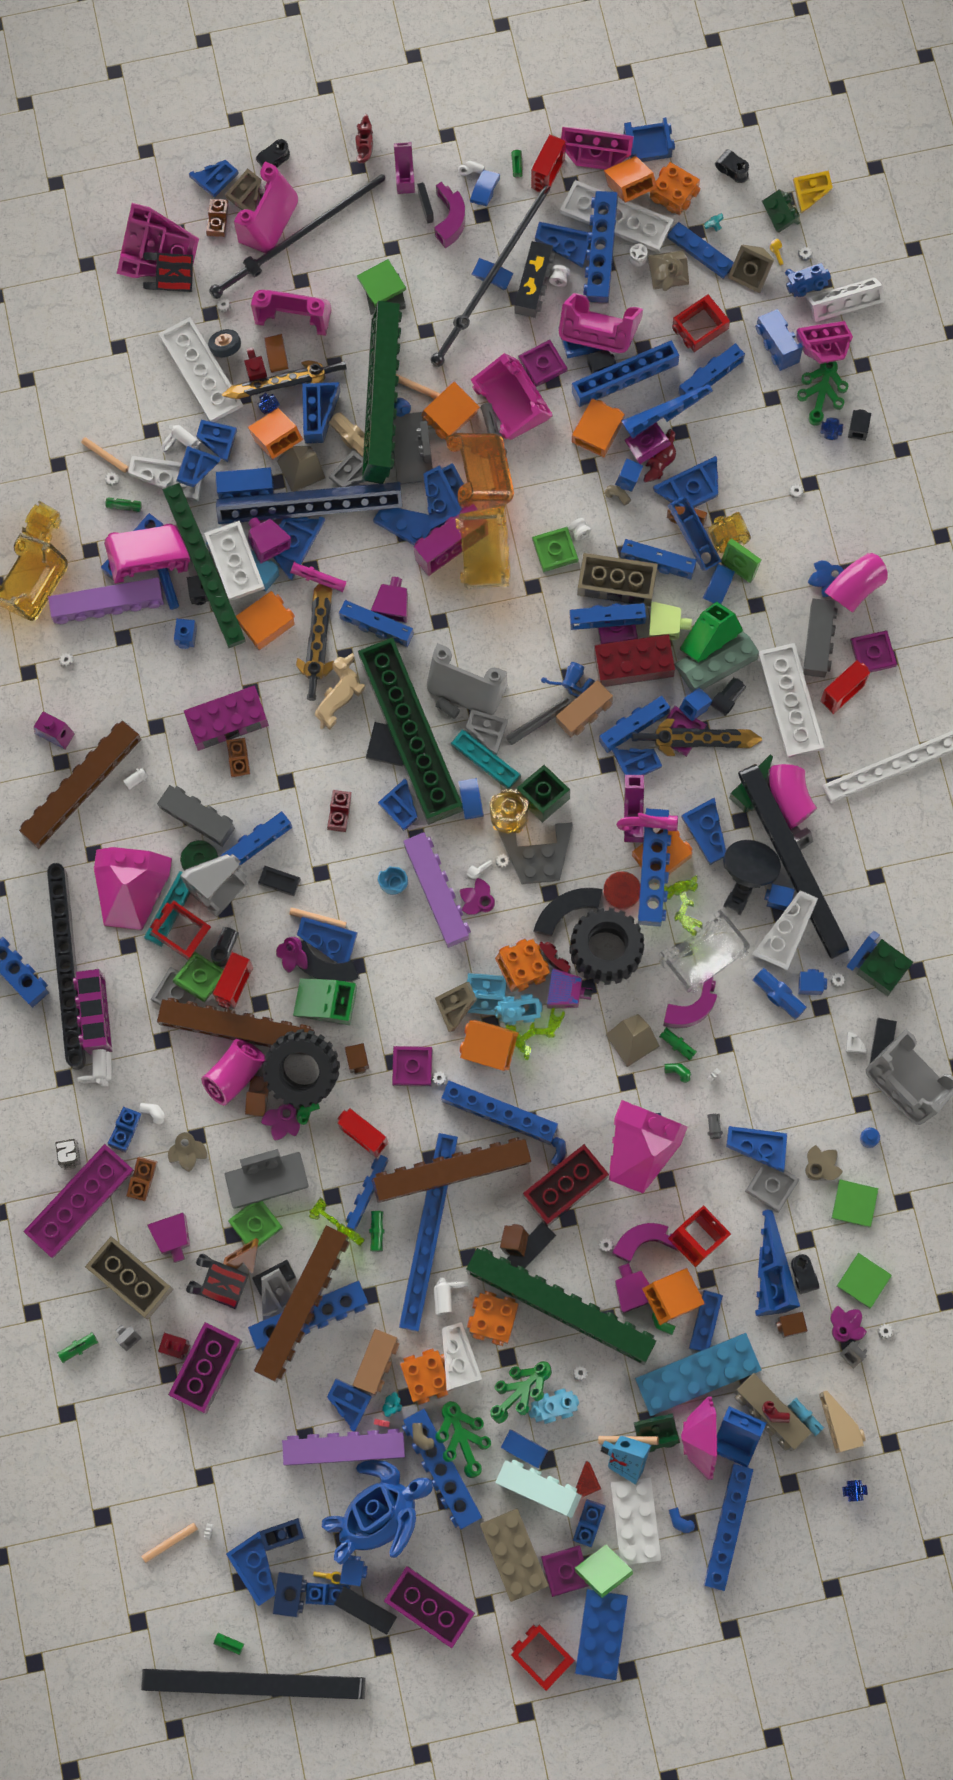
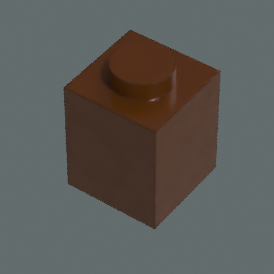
M364 1043L345 1047L350 1073L358 1075L370 1069Z
M505 1225L500 1249L505 1255L524 1257L529 1234L522 1225Z
M803 1311L781 1316L778 1318V1322H776L777 1332L782 1334V1338L803 1334L808 1331Z

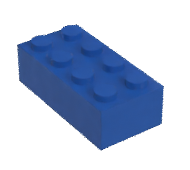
M587 1589L575 1674L610 1680L617 1679L627 1595L608 1593L601 1598L594 1590Z

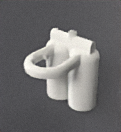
M169 425L171 433L161 446L163 453L170 450L176 440L186 447L200 449L202 442L180 425Z
M96 1049L92 1051L93 1075L78 1077L77 1081L80 1083L97 1082L101 1084V1087H107L109 1085L108 1081L112 1079L111 1052H106L104 1049Z
M444 1277L439 1278L437 1285L434 1286L436 1315L452 1313L450 1288L468 1287L467 1282L446 1283Z

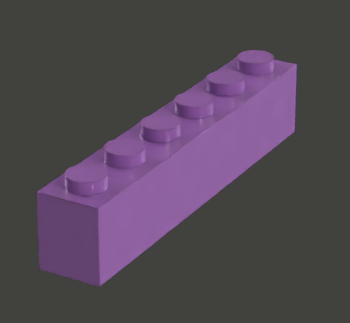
M159 577L48 596L51 618L57 624H66L72 620L84 621L89 617L101 618L106 614L119 615L124 611L130 610L136 612L142 608H158L160 605H164Z
M425 832L404 840V847L447 948L469 940L470 928L467 922L463 923L461 919L463 912L460 905H455L453 899L456 896L453 889L448 888L446 884L449 880L445 870L442 872L439 865L441 861L438 854H434L431 849L434 847L431 837H426Z
M389 1429L386 1434H380L379 1430L367 1431L368 1435H359V1432H347V1436L340 1437L339 1433H328L325 1438H319V1434L307 1435V1439H299L298 1435L287 1436V1440H282L283 1465L406 1458L404 1433H400V1429Z

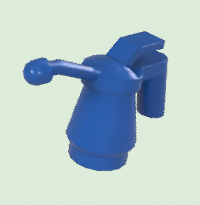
M571 662L567 667L563 682L549 681L545 677L541 679V682L550 685H562L568 690L570 695L577 698L580 695L572 692V690L582 694L595 680L588 678L581 688L576 686L584 674L585 667L579 663Z

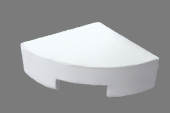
M847 1033L846 1052L866 1054V1047L862 1040L854 1033Z

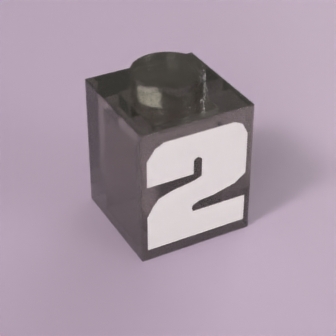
M69 1139L55 1142L58 1165L61 1168L71 1170L75 1169L76 1165H81L77 1140Z

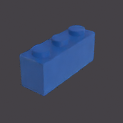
M271 467L216 472L218 498L274 493Z

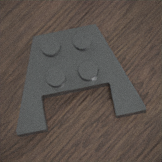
M572 822L555 824L557 843L518 847L515 827L498 829L499 836L504 843V847L509 854L521 884L560 881L573 827Z

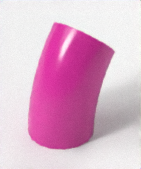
M867 553L841 572L825 590V593L853 613L868 595L886 583L888 579L886 565L878 555Z
M779 764L770 767V791L791 830L817 810L807 789L805 770L799 766Z
M236 1039L221 1059L202 1076V1085L214 1101L225 1106L255 1076L265 1062V1055L253 1044Z

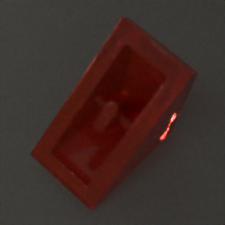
M585 1461L576 1485V1493L582 1495L581 1498L601 1490L593 1468L588 1461Z

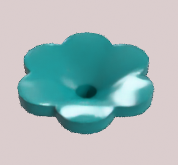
M723 214L715 215L704 223L705 229L713 227L716 232L722 228L719 222L724 219Z
M393 1392L385 1398L382 1411L385 1412L384 1415L386 1417H390L392 1414L402 1410L398 1393Z

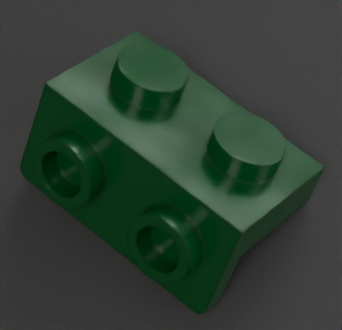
M780 189L762 200L777 232H781L793 223L797 225L801 223L798 218L800 217L798 210L791 204L793 201L792 197L788 192L785 193Z
M673 1413L634 1422L636 1436L659 1438V1444L651 1445L649 1453L663 1447L671 1448L680 1443Z

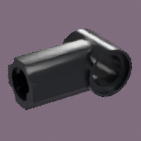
M733 677L723 691L717 693L713 698L710 706L726 716L735 705V701L746 689V686L740 679Z
M223 927L215 947L212 948L210 953L214 964L219 967L227 964L239 932L229 927ZM218 953L225 954L224 958L220 960L216 959L215 956Z

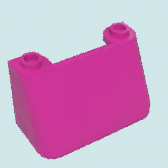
M264 162L260 174L261 178L267 182L265 193L255 212L248 209L241 210L234 220L238 243L267 253L276 246L298 204V196L277 167Z
M258 290L254 293L251 308L255 325L264 326L267 319H275L276 311L310 316V325L316 327L317 335L326 336L331 315V304L328 300L274 290Z
M573 293L563 303L558 330L562 340L615 353H624L629 349L643 315V309L638 307H629L624 312L623 319L589 311L590 302L588 298Z
M506 353L502 354L471 379L474 385L472 388L476 394L485 396L488 402L492 404L494 412L502 423L500 425V433L505 439L512 440L553 417L551 410L522 364L516 358Z
M171 523L165 524L162 527L125 533L113 532L108 534V537L105 539L104 544L114 584L122 583L125 576L134 577V573L163 568H169L170 571L177 568L178 573L187 572L190 562L188 551L178 527Z

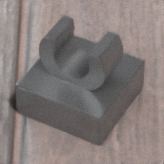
M798 826L791 829L800 850L813 842L812 833L807 827L803 830Z
M121 1324L116 1329L119 1336L115 1340L126 1351L141 1339V1336L131 1326L126 1329Z
M859 1341L851 1342L840 1353L853 1369L867 1357V1349L862 1351L857 1346L860 1343Z

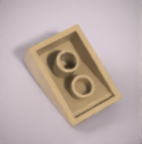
M828 1391L821 1392L819 1396L835 1452L840 1453L864 1446L863 1442L866 1439L863 1429L859 1430L856 1422Z

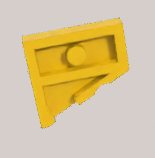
M829 170L793 178L800 213L805 212L832 190L833 186Z

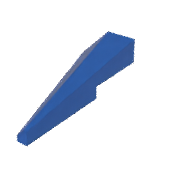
M708 384L624 419L622 423L631 437L634 438L663 417L666 422L670 421L713 390Z
M768 1209L762 1211L765 1221L764 1229H761L763 1247H760L758 1278H760V1291H757L756 1296L759 1298L758 1310H755L756 1316L787 1313L800 1307L773 1210Z

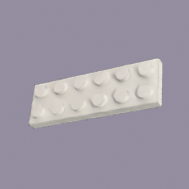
M575 180L560 209V213L590 225V215H594V208H591L592 197H595L596 191L601 190ZM618 197L615 236L635 244H643L647 249L659 253L674 220L629 201L625 203ZM601 210L599 213L605 215L608 211ZM605 227L598 228L600 230L606 231Z
M191 317L159 333L160 339L210 422H215L243 407L240 399L222 396L232 385Z
M795 643L759 651V661L787 758L824 750L825 747Z

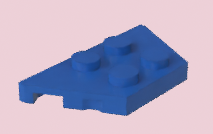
M714 456L653 486L654 492L671 503L682 496H688L693 508L718 497L717 457ZM681 503L676 504L677 507H684Z
M308 517L283 518L279 527L291 537L289 549L273 558L290 580H293L295 574L290 573L293 563L302 564L325 522L324 517H319V519H308Z

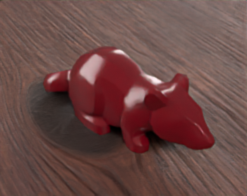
M364 114L360 124H357L358 135L355 136L358 153L356 161L358 163L367 162L373 151L372 124L367 114Z
M669 429L665 434L671 445L655 454L654 458L651 457L645 466H650V470L644 475V482L661 479L664 469L675 460L674 430Z

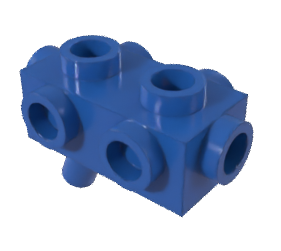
M822 263L797 272L791 269H787L785 275L788 276L787 290L794 297H804L813 290L821 291L824 286L828 285V280L831 279L829 270L825 269Z

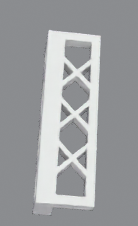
M876 278L813 295L807 297L806 300L812 308L813 320L817 322L884 302L882 284Z

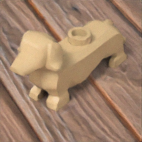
M353 653L345 658L338 657L333 663V669L340 681L334 688L330 687L325 692L324 696L326 698L315 711V716L320 720L321 729L326 726L330 730L337 722V718L333 716L334 712L347 704L352 699L353 693L359 697L365 690V685L358 683L357 674L349 668L355 659Z

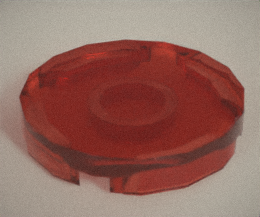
M618 871L611 874L603 886V895L606 902L616 909H629L633 907L640 898V882L638 878L626 871Z

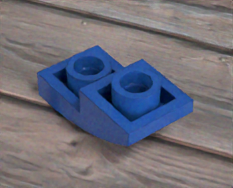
M483 170L473 189L470 202L487 206L493 197V190L500 180V174Z
M479 258L471 275L484 281L494 263ZM501 267L491 283L505 291L514 273Z
M717 564L703 599L713 604L715 602L722 604L735 572Z
M477 778L458 781L465 820L484 817Z
M123 1106L115 1123V1129L108 1141V1146L126 1153L138 1126L141 1113Z
M511 1429L501 1445L502 1449L536 1468L540 1467L548 1452L541 1445Z
M586 1499L572 1541L592 1548L606 1507L605 1505Z
M307 1583L305 1604L334 1605L343 1586L350 1589L351 1585Z

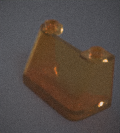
M454 433L446 437L447 447L450 451L458 452L461 450L467 483L458 490L459 505L469 507L474 504L480 512L488 514L508 504L513 499L514 489L502 437L494 433Z

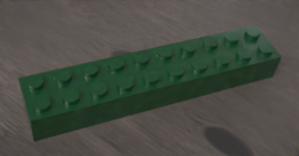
M379 300L371 318L362 481L384 484L385 479L389 478L390 469H393L394 458H391V453L394 452L395 448L392 436H395L396 425H393V420L396 419L397 414L394 403L397 402L398 397L395 387L398 386L399 376H396V371L399 369L397 355L400 352L398 338L400 339L401 327L398 326L402 319V311H399L400 304Z
M393 637L358 650L359 659L427 824L429 825L463 812L462 802Z
M484 1247L481 1250L476 1249L466 1268L467 1274L642 1365H645L656 1343V1340L653 1339V1334L647 1331L641 1333L635 1330L636 1326L626 1321L624 1324L618 1321L616 1315L607 1312V1314L600 1312V1307L593 1303H589V1305L583 1303L582 1298L573 1293L571 1296L565 1294V1289L556 1284L553 1287L546 1284L547 1280L541 1276L536 1275L533 1277L529 1275L527 1269L521 1266L517 1268L511 1266V1261L501 1256L499 1259L494 1257L493 1252Z

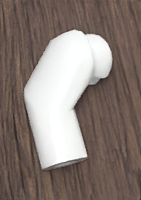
M468 161L462 164L458 171L462 176H467L473 172L481 174L485 170V166Z
M140 1104V1113L151 1114L154 1118L153 1122L157 1125L164 1122L165 1113L158 1105Z

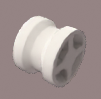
M635 244L630 248L629 260L634 266L640 267L647 262L648 250L643 244Z
M554 265L552 267L553 275L550 276L549 282L558 287L566 286V278L569 276L570 270L562 265Z
M583 517L576 519L568 526V529L574 533V538L577 541L591 533V528L586 526V521Z

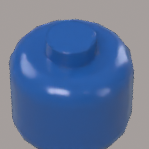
M397 398V402L394 403V408L397 409L396 416L402 417L405 414H409L411 411L410 403L404 398Z
M866 1128L860 1135V1142L866 1148H873L880 1141V1134L875 1128Z

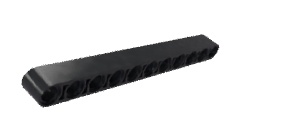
M753 764L739 771L740 781L797 894L799 891L818 898L810 920L828 956L833 959L848 952V944L757 764Z
M52 863L47 869L65 1060L72 1069L79 1070L85 1066L86 1056L83 1046H80L79 1035H82L81 1027H78L77 1016H80L79 1008H76L75 997H78V991L74 988V982L70 988H64L65 982L73 981V978H76L77 972L68 875L60 863ZM56 870H62L60 876H53V873ZM63 888L61 895H55L57 889ZM61 906H64L65 911L61 914H58L57 909ZM61 925H67V929L64 932H58ZM68 943V949L61 951V945ZM65 962H71V966L68 969H62V965ZM69 999H74L73 1006L66 1007V1002ZM70 1018H76V1023L73 1026H68ZM72 1037H78L76 1044H69ZM74 1056H80L78 1063H71V1059Z
M142 1669L141 1690L365 1699L366 1678Z

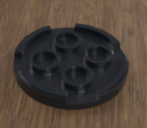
M740 840L731 844L723 858V866L733 877L732 879L750 888H760V886L773 884L781 870V862L776 852L766 844L755 840Z

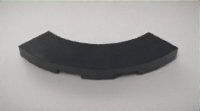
M579 888L558 896L542 911L533 932L552 936L557 924L571 911L582 908L598 909L603 889Z
M304 940L301 941L302 950L306 953L308 964L307 969L299 968L316 979L344 982L360 979L354 961L351 960L344 963L323 961L311 952Z

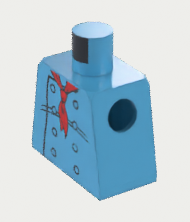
M620 1436L615 1445L605 1440L600 1452L610 1456L609 1469L636 1484L644 1471L651 1445Z

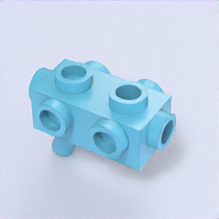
M523 994L521 999H514V996L502 997L503 1001H498V1006L495 1007L496 1018H499V1021L505 1023V1025H514L516 1021L523 1020L524 1023L534 1022L535 1018H541L540 1012L543 1010L539 998L533 997L532 994ZM528 1004L529 1008L525 1011L523 1006Z
M565 1388L554 1391V1396L549 1397V1394L546 1393L540 1401L531 1402L532 1407L528 1414L530 1418H535L536 1423L544 1421V1424L556 1421L555 1417L561 1416L562 1419L572 1417L573 1412L578 1410V1397L573 1395L572 1391L566 1392Z

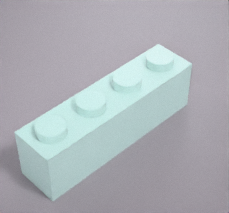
M505 1460L495 1483L567 1517H573L582 1496L576 1493L577 1488L569 1484L563 1487L558 1484L559 1480L548 1476L547 1479L541 1477L542 1472L530 1468L528 1471L523 1468L524 1464L516 1460H512V1463Z

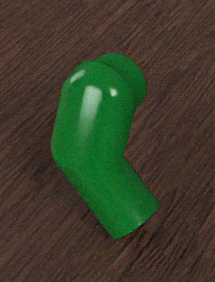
M664 1064L665 1073H677L680 1076V1081L684 1083L690 1081L691 1072L683 1064Z
M313 1103L311 1107L306 1108L304 1105H301L296 1116L299 1124H307L311 1112L320 1109L319 1104Z
M653 1312L652 1320L656 1329L673 1335L676 1326L667 1322L660 1325Z

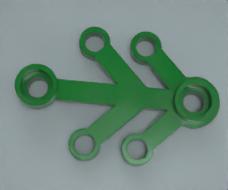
M836 361L822 363L819 369L802 375L801 382L804 385L811 384L812 380L823 375L821 382L808 389H800L797 393V399L803 402L811 395L819 392L815 409L810 412L808 418L810 424L818 426L823 422L824 414L822 407L826 394L836 410H841L844 406V399L838 397L829 384L831 377L837 385V391L842 394L846 393L849 387L848 383L842 381L838 375V364ZM826 365H831L832 368L829 369ZM804 377H809L810 380L806 381ZM840 385H844L846 388L841 389ZM804 393L806 396L801 397L800 394ZM839 401L842 405H836V402ZM818 414L820 417L815 418L813 415Z
M541 1361L534 1368L520 1369L517 1366L512 1367L509 1375L513 1380H519L521 1377L529 1378L526 1381L508 1384L500 1380L495 1384V1390L501 1395L506 1392H515L501 1405H495L491 1408V1418L498 1424L505 1422L508 1418L507 1410L520 1397L521 1400L517 1403L515 1409L520 1415H526L529 1412V1397L531 1396L535 1401H540L544 1397V1381L549 1379L552 1374L551 1365L546 1361ZM536 1382L535 1387L531 1390V1386Z
M449 1401L442 1407L444 1420L435 1438L439 1443L447 1441L449 1438L448 1429L452 1423L454 1433L447 1450L443 1453V1459L446 1462L453 1461L457 1456L456 1448L459 1443L467 1462L464 1467V1473L469 1478H475L481 1474L482 1466L478 1461H475L467 1440L478 1445L482 1450H486L491 1446V1440L487 1436L480 1437L462 1428L460 1421L470 1425L474 1431L480 1430L484 1426V1422L480 1417L472 1418L464 1414L456 1402ZM450 1408L454 1410L455 1414L450 1412ZM475 1421L479 1423V1427L475 1426ZM440 1433L444 1434L445 1439L440 1437ZM482 1440L486 1441L487 1446L482 1444ZM447 1452L452 1454V1458L447 1456ZM472 1465L477 1468V1471L472 1469Z

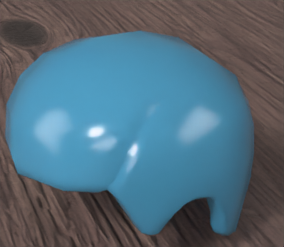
M389 866L386 870L379 872L377 880L380 888L385 893L396 895L406 889L408 877L406 872L400 867Z

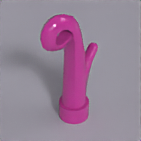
M638 813V817L621 818L616 825L622 831H630L634 826L677 831L678 816L655 817Z

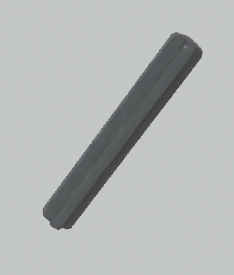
M567 697L514 730L506 736L508 743L513 745L555 718L571 701Z

